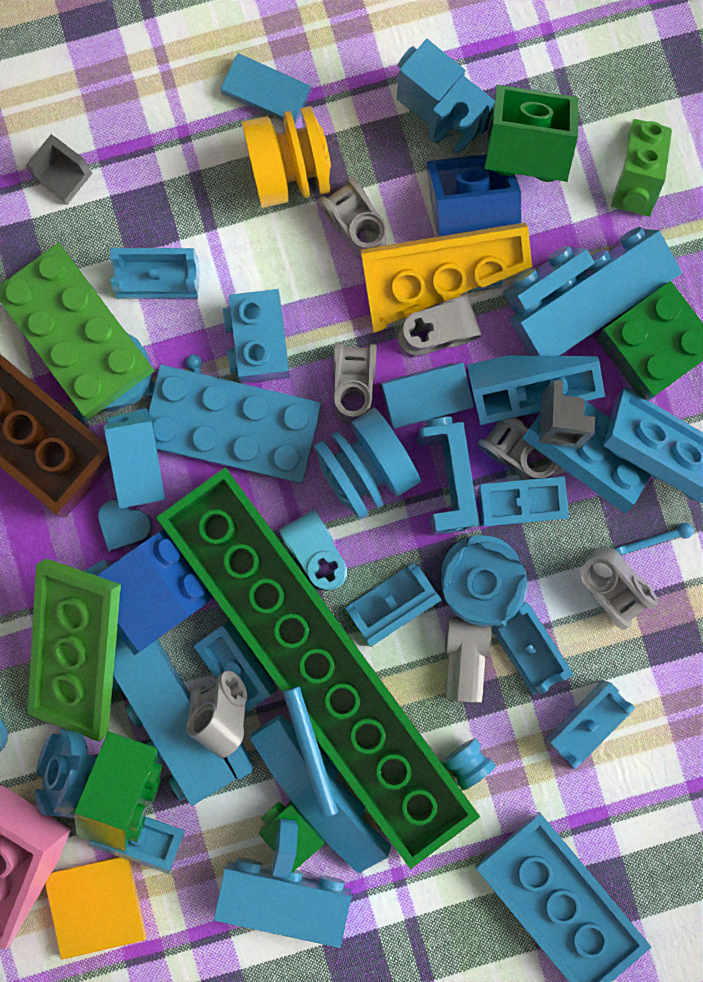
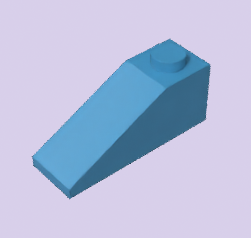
M507 355L467 365L480 425L540 412L541 395L553 380L563 381L562 395L580 397L584 401L605 397L598 357Z

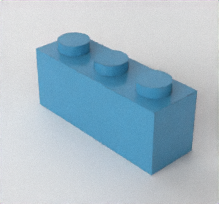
M237 858L236 863H227L213 921L341 948L352 897L351 888L344 887L345 881L330 876H320L319 881L302 878L303 872L297 869L293 873L291 872L287 878L272 877L270 870L261 869L262 863L247 858Z

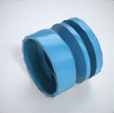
M376 408L371 409L351 422L352 430L357 440L350 445L337 431L331 434L339 450L337 454L333 455L323 440L314 445L322 474L339 501L349 508L359 520L369 515L361 497L367 495L377 509L383 507V501L377 488L382 484H385L398 497L421 483L419 474L410 457L387 421Z

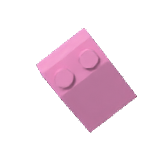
M1 785L0 947L6 950L11 945L48 877L58 863L71 828L52 816L42 815L36 806Z

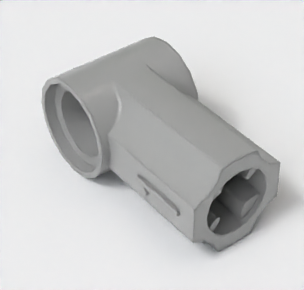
M448 617L445 640V654L448 655L446 700L482 703L485 658H488L490 651L491 626L480 627L468 624L458 617Z

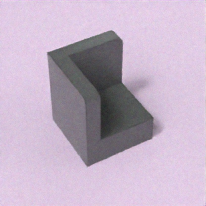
M50 134L26 165V168L38 183L67 205L92 175V171L85 159L52 134Z
M553 380L541 395L539 442L581 448L595 433V417L584 415L585 402L583 398L562 395L563 381Z

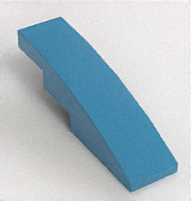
M280 714L251 733L250 740L273 777L299 812L325 842L358 874L388 858L391 844L362 819L365 806L336 780L339 770L323 752L320 751L338 809V813L328 817L321 816L294 726Z

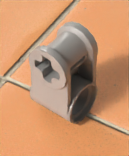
M351 176L346 180L347 185L327 198L321 196L317 201L324 215L332 226L340 232L353 253L362 258L360 249L386 245V225L371 204L362 186ZM365 229H371L377 232L379 237L374 242L364 243L357 238V235Z
M469 297L454 298L435 307L409 315L398 335L401 349L408 355L416 357L445 348L461 346L480 338L481 332ZM414 327H417L419 332L426 331L427 336L423 342H421L419 336L411 337L410 334Z
M335 342L333 379H335L334 407L338 418L345 423L351 424L352 421L371 409L377 344H370L368 348L343 347L341 342ZM352 393L358 394L364 400L363 407L357 411L345 409L341 404L344 396Z
M515 417L498 421L485 440L480 439L476 444L490 458L507 466L525 480L549 478L558 465L545 456L548 460V469L541 473L534 472L528 467L527 456L533 452H541L522 439L528 431V427ZM506 432H509L508 436L505 438L503 443L501 445H498V442L501 440L503 435Z
M599 547L593 550L583 564L580 572L583 586L603 607L610 620L620 629L625 630L630 627L631 620L646 608L654 609L659 605L657 596L651 587L635 573L615 549ZM593 564H606L611 569L612 576L607 578L598 576L593 570Z
M226 670L218 675L217 681L207 687L198 686L190 694V710L186 724V733L219 758H225L234 753L244 736L243 724L247 690L243 681L236 673Z

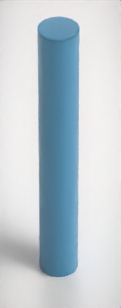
M300 686L284 690L283 694L321 816L328 817L338 813L337 805Z

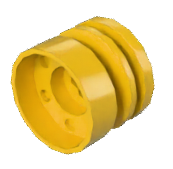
M312 106L300 108L303 127L297 129L291 111H285L283 117L284 132L276 133L268 116L241 121L261 208L287 203L289 196L288 183L296 181L303 198L310 197L307 178L311 177L315 178L320 195L330 193L329 175L331 162L323 128L315 118Z

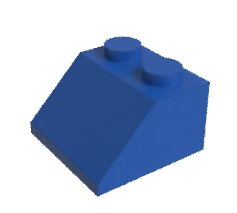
M486 154L426 161L437 237L521 223V189L516 175L504 176L494 172V170L484 169Z
M165 529L140 544L97 575L121 584L117 632L133 655L142 651L214 598Z

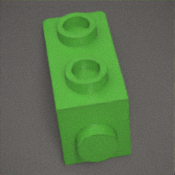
M633 119L630 126L625 163L612 196L611 207L648 217L651 216L666 179L672 135L670 127L662 126L654 121Z

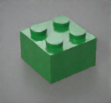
M497 85L494 97L495 105L488 129L484 169L494 170V172L504 176L519 174L532 176L543 182H554L556 180L568 182L578 140V97Z
M671 280L604 328L595 338L635 393L648 401L703 361V322Z
M109 731L107 732L74 812L77 837L124 853L130 841L138 842L146 821L144 814L147 806L144 804L146 801L153 803L161 783L159 776L162 765L157 764L158 748Z

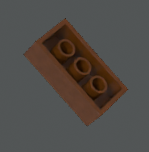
M0 354V467L56 515L67 518L110 468L111 463L107 443Z

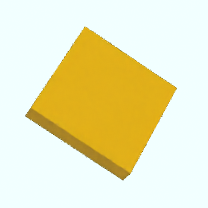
M116 856L52 871L45 884L61 960L145 941L147 938L130 860Z

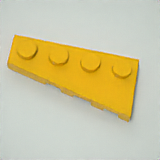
M526 222L360 249L374 333L387 328L388 324L403 318L407 319L409 315L415 312L422 311L443 301L446 302L461 297L460 294L479 286L482 288L532 267L529 230Z

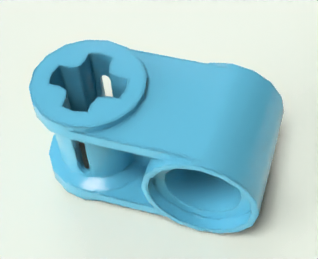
M315 509L279 530L297 562H300L315 586L323 590L332 591L344 584L347 578L346 564L332 542L334 541ZM323 561H327L330 565L338 564L339 568L334 571L336 579L331 582L325 577L318 579L317 574L322 571L320 564Z

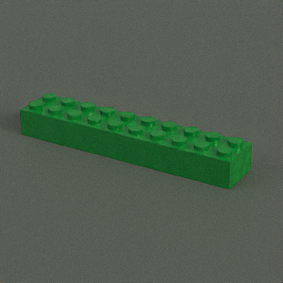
M226 467L156 517L280 690L283 692L284 690L300 686L316 740L410 870L480 818L476 809Z

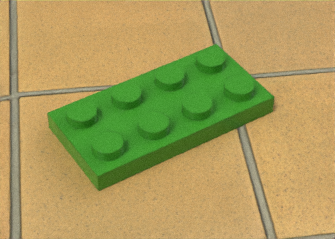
M60 243L54 245L0 285L1 304L87 420L91 419L155 371Z
M47 558L36 564L28 715L67 730L80 732L83 736L98 742L107 735L109 731L121 584Z

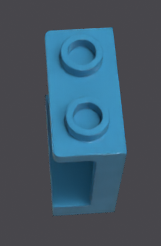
M452 417L428 420L427 426L421 428L418 433L417 444L418 446L442 445L452 511L433 514L430 517L431 536L472 530L479 525L464 423H453Z

